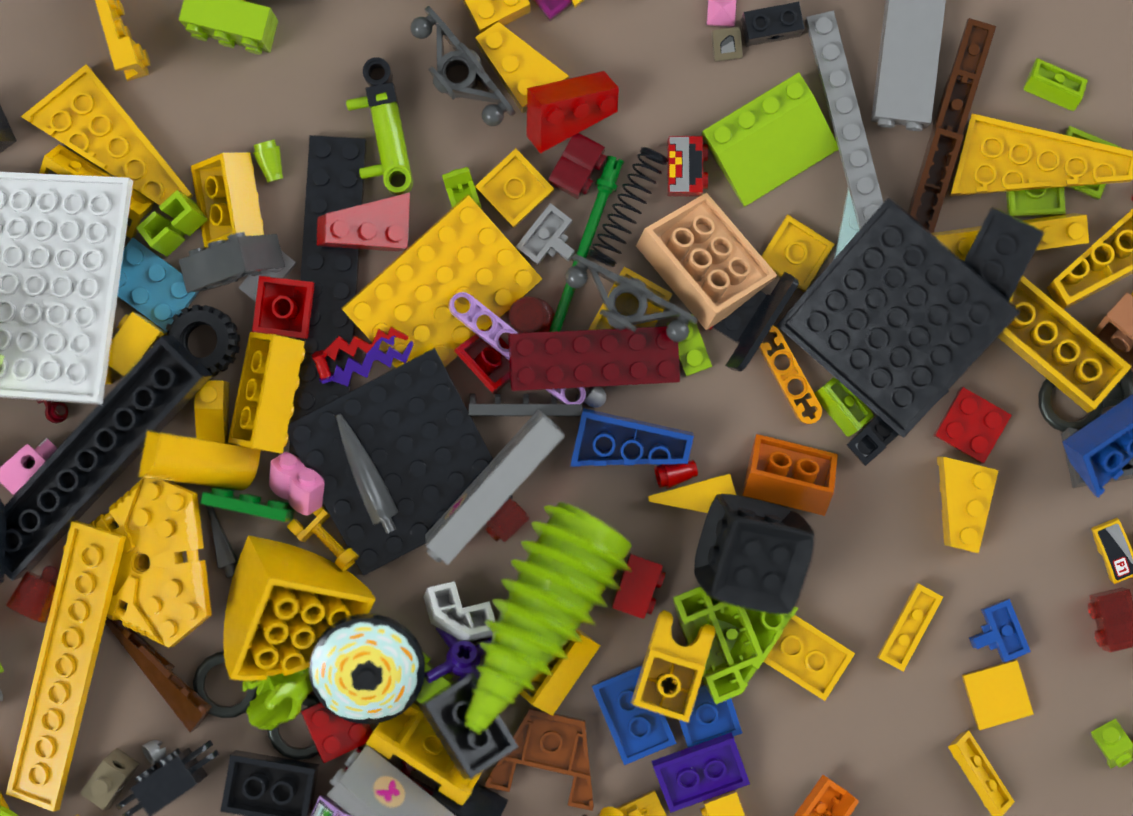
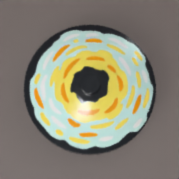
M377 614L352 615L332 624L317 640L311 654L309 666L310 682L318 700L334 715L360 724L385 722L405 712L419 696L425 678L424 654L416 637L396 620Z

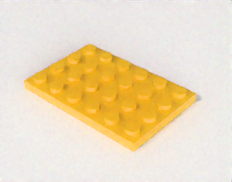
M467 194L341 309L371 342H373L378 328L388 334L390 326L408 335V340L394 337V346L382 341L379 347L381 351L386 353L389 346L403 353L408 343L413 341L414 344L407 362L435 348L446 367L458 356L454 350L476 334L451 314L449 301L455 294L466 292L472 295L500 318L536 286L542 278ZM464 297L457 298L454 302L455 310L463 314L468 312L470 308L469 301ZM481 315L478 317L476 324L479 330L483 329L486 331L492 325V321L487 315ZM393 357L392 364L395 368L404 364Z

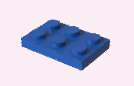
M643 664L591 685L624 765L677 744L665 715L631 704Z

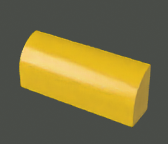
M147 431L139 477L241 491L248 488L256 476L261 450L236 444Z

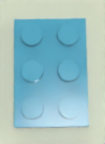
M132 237L124 248L117 296L168 332L169 330L166 327L167 324H172L174 321L172 317L175 314H181L183 308H188L200 291L187 293L182 273Z

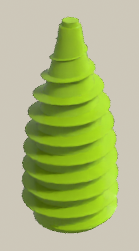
M558 502L556 506H544V510L549 516L547 523H531L532 528L538 535L536 542L521 541L522 547L528 554L526 561L511 560V564L518 572L517 579L501 580L509 592L507 600H492L501 614L499 621H485V624L493 632L491 643L479 644L487 654L484 665L477 666L481 674L477 687L473 690L474 696L465 717L467 719L465 726L480 734L482 729L486 730L510 702L515 703L514 698L525 688L534 690L531 681L540 673L552 675L547 666L555 657L568 659L562 647L569 640L583 643L576 632L578 627L582 623L596 625L589 615L594 606L608 607L601 597L605 589L620 590L613 579L615 573L618 570L632 572L624 561L632 548L631 543L605 523L567 503Z

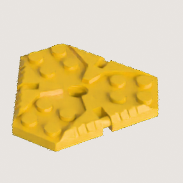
M143 477L124 496L120 497L117 502L109 507L108 513L100 514L89 525L126 536L107 617L113 621L121 620L123 626L131 628L170 648L176 646L212 616L205 560L199 561L198 549H204L198 495L168 480ZM115 521H116L117 524L119 525L118 528H117V527L115 526V524H114ZM183 551L187 553L188 562L183 563ZM125 603H128V606H127V608H126V610H125V609H124Z

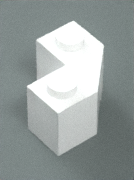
M455 581L427 588L423 597L431 624L460 641L473 642L493 636V632L485 624V621H495L490 601L462 608Z

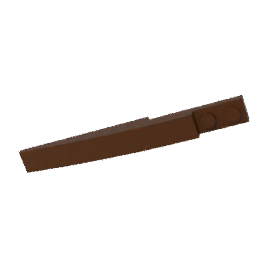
M971 18L967 19L951 74L948 75L908 209V213L930 233H934L964 137V128L996 29L995 25Z

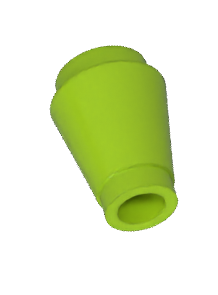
M275 139L253 145L255 150L253 155L264 177H266L267 183L282 179L280 145H276Z

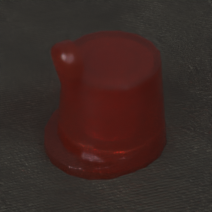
M522 297L510 306L507 312V323L518 333L549 332L555 314L552 307L546 301L536 297Z
M51 565L46 566L41 576L27 571L5 605L30 619L46 623L56 587L52 580L57 576V569Z

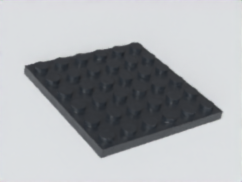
M888 197L776 326L904 438L1021 311L893 199Z
M435 348L288 424L287 429L288 438L301 462L304 463L305 467L316 471L323 478L325 483L323 502L347 547L352 548L359 555L355 562L363 576L426 544L425 534L493 460ZM338 414L343 416L361 442L386 484L397 507L398 513L391 517L396 530L386 534L381 522L372 523L363 503L342 443L336 419ZM512 494L506 501L513 498Z

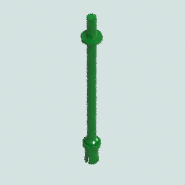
M607 156L600 179L597 178L595 183L598 194L576 253L584 258H587L608 196L616 192L618 187L616 182L624 161L621 159L616 160L617 158L613 156ZM574 261L572 266H576L577 262ZM567 282L549 332L561 331L576 289L570 287Z

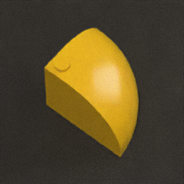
M248 535L234 571L225 611L223 647L226 669L230 679L243 681L267 680V676L282 673L284 676L308 668L313 648L322 633L332 624L343 618L357 614H369L376 598L357 577L347 570L342 572L334 562L318 554L287 543Z

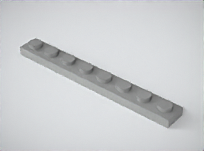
M834 11L808 16L805 21L860 230L883 204V199Z

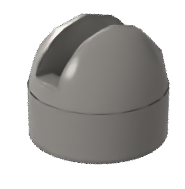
M591 387L586 392L583 402L590 407H601L605 404L606 392L602 387Z
M152 740L142 745V751L152 765L158 763L166 755V747L160 749L159 746L163 742L159 740Z

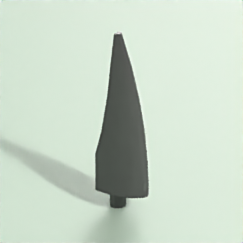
M341 414L336 415L346 457L373 524L381 522L386 534L396 530L391 517L398 513L397 507L386 484L361 442Z

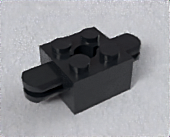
M211 740L193 752L190 748L183 752L178 748L159 761L160 768L154 764L134 778L137 784L130 788L133 793L119 802L116 807L120 810L136 798L139 803L122 814V816H131L141 808L145 810L148 816H152L208 776L202 766L220 754L216 749L202 760L198 761L196 759L199 754L213 745Z

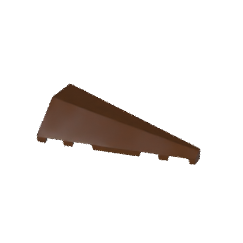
M106 617L105 624L188 731L190 733L194 731L207 717L212 706L172 672L175 666L131 628L123 626L121 620L113 621Z

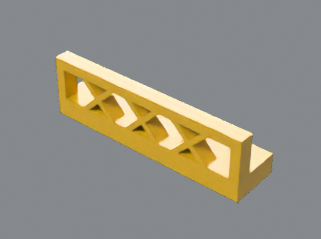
M61 144L44 156L39 174H48L50 169L59 175L113 177ZM133 188L128 218L132 219V223L130 226L127 225L126 236L131 239L136 235V227L140 224L141 219L152 210L154 201Z

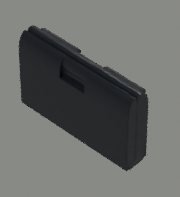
M439 783L432 794L435 800L455 816H501L508 802V799L478 783L475 784L472 793L463 806L439 792L438 790L441 786Z

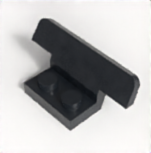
M784 272L770 295L759 291L728 317L712 327L738 344L725 366L739 372L747 367L799 284L797 278Z

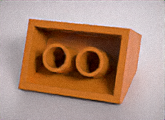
M756 434L742 496L825 516L834 494L838 454Z

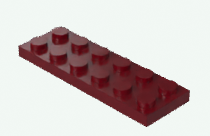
M667 326L640 327L635 332L628 329H598L508 334L511 391L680 382L678 342L669 339L666 331Z

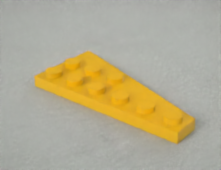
M87 64L21 116L114 177L130 178L133 180V189L158 205L166 201L176 190L189 198L194 196Z
M972 113L950 196L1131 182L1133 180V151Z

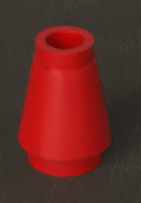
M694 460L688 461V464H660L654 467L655 478L659 488L666 487L669 489L698 476L697 465Z

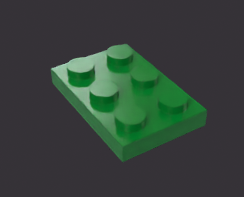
M218 487L212 488L211 492H203L200 503L283 522L291 521L295 513L294 509L288 508V502L272 499L264 503L261 502V496L245 493L240 494V497L233 496V490Z

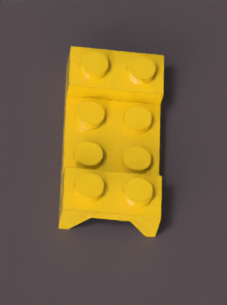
M95 0L114 69L116 71L124 70L127 81L149 75L147 66L151 64L146 49L142 50L140 43L136 44L132 40L128 26L123 25L121 16L125 15L121 1Z
M414 703L399 716L385 722H380L366 745L386 758L390 759L394 754L441 784L439 792L463 806L472 793V789L482 774L481 772L472 779L462 778L420 707Z

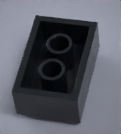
M474 673L465 674L418 705L463 779H472L518 748L517 743L499 715L486 730L482 729L480 734L465 726L467 722L465 717L474 696L473 690L476 689L478 684Z
M235 750L229 759L220 812L243 816H310L319 764Z

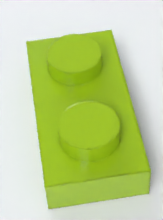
M690 322L688 323V337L682 342H678L679 361L685 377L713 367L697 324Z

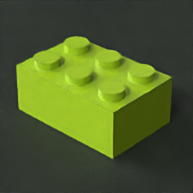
M184 0L179 16V21L186 28L185 30L191 33V37L207 41L209 37L217 39L220 45L234 48L235 44L245 46V50L260 55L262 51L271 52L278 25V19L270 7L242 0Z

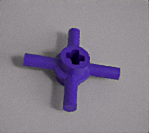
M436 627L437 632L449 647L446 662L425 673L427 682L431 683L450 672L460 677L465 674L474 673L479 681L481 673L478 671L477 666L480 664V656L486 652L479 644L475 646L469 641L458 642L455 637ZM492 637L481 643H491Z

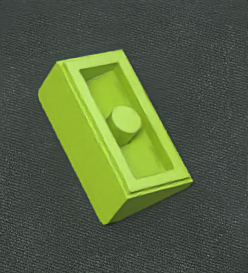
M1036 58L1024 85V90L1070 111H1074L1083 99L1088 80Z
M835 377L814 393L821 406L847 437L859 431L875 416L866 404Z

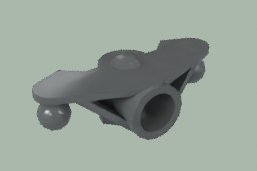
M427 6L424 10L428 16L415 18L411 22L410 30L416 38L425 39L432 33V26L436 25L437 71L434 67L428 69L433 76V84L436 89L441 93L448 94L453 100L455 98H467L497 103V105H487L482 111V119L489 126L499 125L503 121L505 112L513 116L515 114L514 109L481 66L482 61L479 55L460 42L433 9ZM443 36L455 51L444 55ZM462 65L469 69L468 77L463 82L454 83L446 77L448 70L453 66ZM478 80L489 92L476 90Z
M573 255L572 259L577 262V265L570 267L566 271L565 280L567 284L572 288L584 286L588 279L586 270L589 269L606 310L601 309L599 314L606 317L612 327L618 330L628 329L635 332L637 328L634 325L678 316L677 320H673L668 324L666 331L669 339L674 342H682L689 334L688 323H697L698 319L655 295L646 288V284L637 278L629 279L619 276L582 256ZM599 276L617 285L611 291L609 297ZM629 293L638 299L639 307L634 314L625 316L617 311L615 301L620 294ZM647 302L666 311L644 315Z

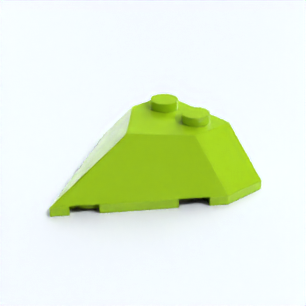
M701 587L673 597L678 622L687 645L694 641L700 627L710 624L715 627L714 639L702 676V681L715 704L744 692L748 682L755 671L759 669L783 633V629L799 609L798 607H794L790 614H773L719 601L707 595Z

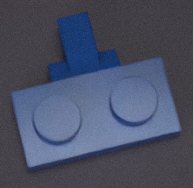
M1004 599L981 609L987 624L981 626L983 632L969 637L973 648L979 649L987 645L990 650L997 648L1002 662H1008L1031 652L1010 599Z

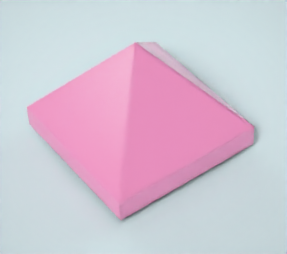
M708 0L707 25L735 27L736 0Z

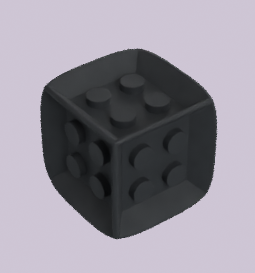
M717 494L709 508L698 543L694 564L695 578L707 595L719 601L767 613L790 614L800 597L814 549V531L800 514L785 507L738 495Z

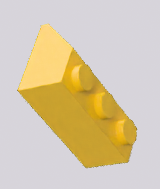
M221 153L191 165L197 206L208 219L201 226L204 248H209L208 244L214 241H229L228 236L235 233L245 232V236L264 235L263 220L258 201L259 195L256 190L254 166L250 153Z
M577 629L576 632L583 643L569 640L562 647L568 659L555 657L547 664L552 675L540 673L531 681L534 690L525 688L519 693L530 704L552 716L601 646L580 629Z

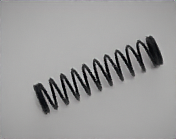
M641 147L640 154L637 155L643 164H632L633 169L638 174H627L628 179L633 184H622L623 189L628 194H617L618 199L623 204H612L613 209L618 214H607L608 219L615 225L602 224L603 229L610 235L597 234L598 239L605 245L592 244L594 250L591 249L588 252L589 256L610 267H615L617 262L600 252L595 246L618 254H622V252L605 242L600 236L611 238L623 244H627V242L610 232L605 226L632 234L631 231L619 225L610 216L637 224L636 221L621 213L615 206L642 214L641 211L626 203L620 196L629 197L647 204L646 201L631 193L625 186L634 187L652 194L651 191L632 180L630 176L639 177L657 184L656 181L638 171L635 166H641L662 174L661 171L643 161L640 156H645L662 165H666L668 162L665 156L647 147Z

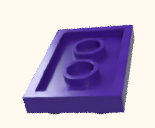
M732 732L651 761L670 813L750 785Z

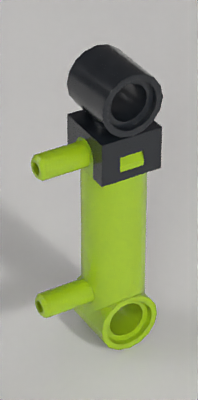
M374 57L369 59L363 66V76L370 86L365 88L367 96L348 99L346 106L349 111L369 107L371 110L381 164L360 168L361 179L383 175L385 187L392 195L397 196L409 193L412 190L413 178L400 118L396 88L392 82L393 73L389 64L384 59ZM376 68H381L385 70V75L382 79L374 80L371 78L372 71ZM397 174H402L406 177L405 184L401 187L391 185L392 178Z

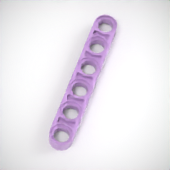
M466 292L455 294L449 301L451 314L509 360V349H504L499 345V337L502 333L513 334L518 332L472 295ZM459 297L466 298L470 303L468 312L464 314L457 312L454 307V302ZM487 315L490 317L492 326L488 331H481L477 327L476 322L479 316ZM584 387L578 388L580 396L575 402H570L566 399V388L545 389L563 404H581L586 397Z

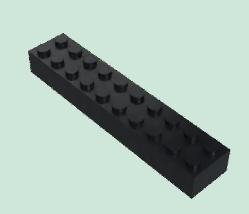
M161 336L103 399V403L97 405L4 506V514L6 516L4 574L11 581L25 577L70 529L71 521H78L144 450L147 431L160 433L213 376L174 336Z

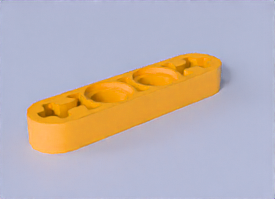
M772 326L768 333L774 332L776 336L773 339L775 347L781 344L783 349L775 351L771 356L767 353V351L772 350L768 342H762L759 349L797 419L804 424L816 423L822 416L821 405L780 330ZM783 354L789 358L790 365L786 370H779L775 367L774 359L777 355ZM798 379L802 382L803 390L799 395H793L788 391L787 387L790 380ZM808 393L810 399H806L805 402L809 407L814 406L816 408V411L813 412L814 418L810 419L809 416L803 417L802 412H804L805 408L802 402L796 406L794 400L803 398Z

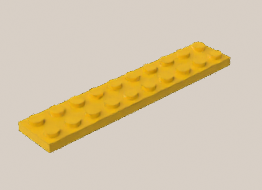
M71 521L6 791L7 795L53 812L60 810L126 539V536L80 521Z

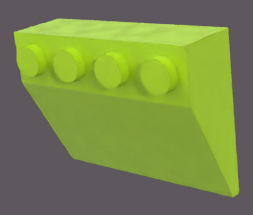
M799 72L706 128L701 134L703 142L708 144V150L744 207L839 150L814 95Z

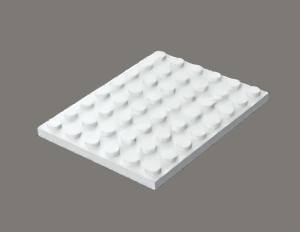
M0 172V354L5 356L0 366V397L88 404L103 403L133 180L130 178Z

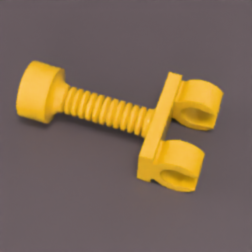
M323 505L313 512L317 517L306 528L297 519L293 518L289 522L287 528L302 542H306L315 534L337 557L335 564L342 572L348 570L355 563V560L359 558V555L352 548L343 549L326 529L322 527V524L331 516Z

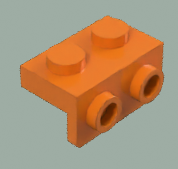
M822 775L794 816H850L859 800L846 789L825 775Z

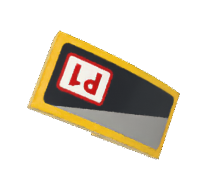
M1114 518L1092 527L1091 530L1097 550L1103 556L1110 581L1116 584L1133 577V551L1120 520Z

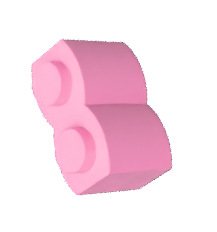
M284 452L271 460L269 486L277 496L288 500L294 510L306 516L322 507L325 483L316 471L305 467L304 463L297 456L289 452Z

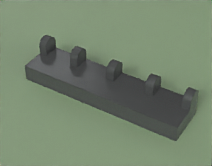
M470 394V416H533L538 409L547 417H581L582 403L557 404V398L552 394L551 404H529V394H523V404H501V394H495V404H476V394ZM576 394L575 401L578 400L580 394Z

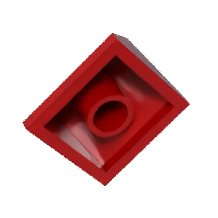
M259 276L252 332L308 339L315 282Z
M477 334L470 337L454 350L494 395L510 381V361ZM499 337V345L504 349H509V346Z

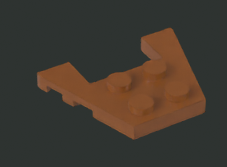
M530 708L513 735L518 748L498 760L486 780L485 787L510 792L515 766L518 763L574 776L568 806L593 811L585 720L555 713L552 716L542 710Z

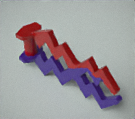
M390 326L388 334L378 328L372 343L354 336L349 344L341 336H338L325 350L316 351L311 356L315 361L320 376L319 381L322 384L334 381L348 387L353 371L368 378L374 360H378L390 368L393 357L406 363L414 343L410 341L403 353L389 346L386 353L381 351L379 347L382 341L394 346V337L408 340V335ZM357 347L366 352L362 364L348 357L344 370L336 365L334 373H330L326 356L335 361L339 349L353 357Z

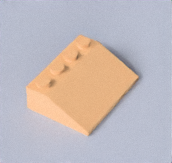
M707 192L646 227L636 245L638 250L689 311L698 319L705 330L728 317L777 277L773 269Z

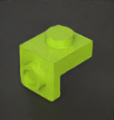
M468 167L455 169L442 175L452 208L467 194L482 208Z
M1116 718L1091 732L1092 738L1106 757L1107 765L1110 769L1115 766L1119 768L1124 767L1133 760V743Z

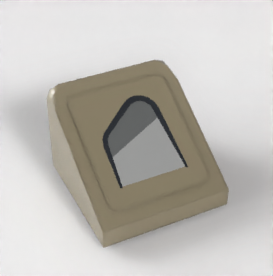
M740 27L712 30L711 38L715 62L743 58Z

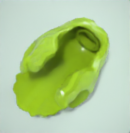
M309 667L284 676L282 673L267 676V680L243 681L242 684L243 691L257 687V696L250 702L246 713L248 714L250 724L261 730H272L281 723L293 720L301 713L303 701L313 691Z

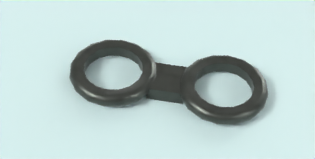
M1129 369L1095 410L1089 412L1083 419L1077 422L1062 420L1054 413L1051 406V393L1055 385L1048 379H1045L1038 394L1041 414L1044 420L1056 430L1064 432L1068 427L1080 430L1100 417L1105 407L1117 405L1133 394V372Z
M217 652L205 658L197 667L193 678V690L212 706L208 712L210 715L219 718H234L246 712L250 702L257 696V687L248 689L246 697L234 706H221L214 703L205 691V679L212 667L225 663L224 652ZM308 694L302 705L309 707L320 701L316 696ZM279 726L272 730H267V736L272 746L285 757L294 760H304L318 755L315 744L307 748H296L288 745L279 733Z

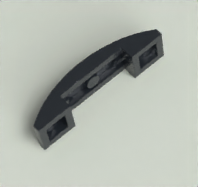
M877 415L846 446L866 466L899 434Z

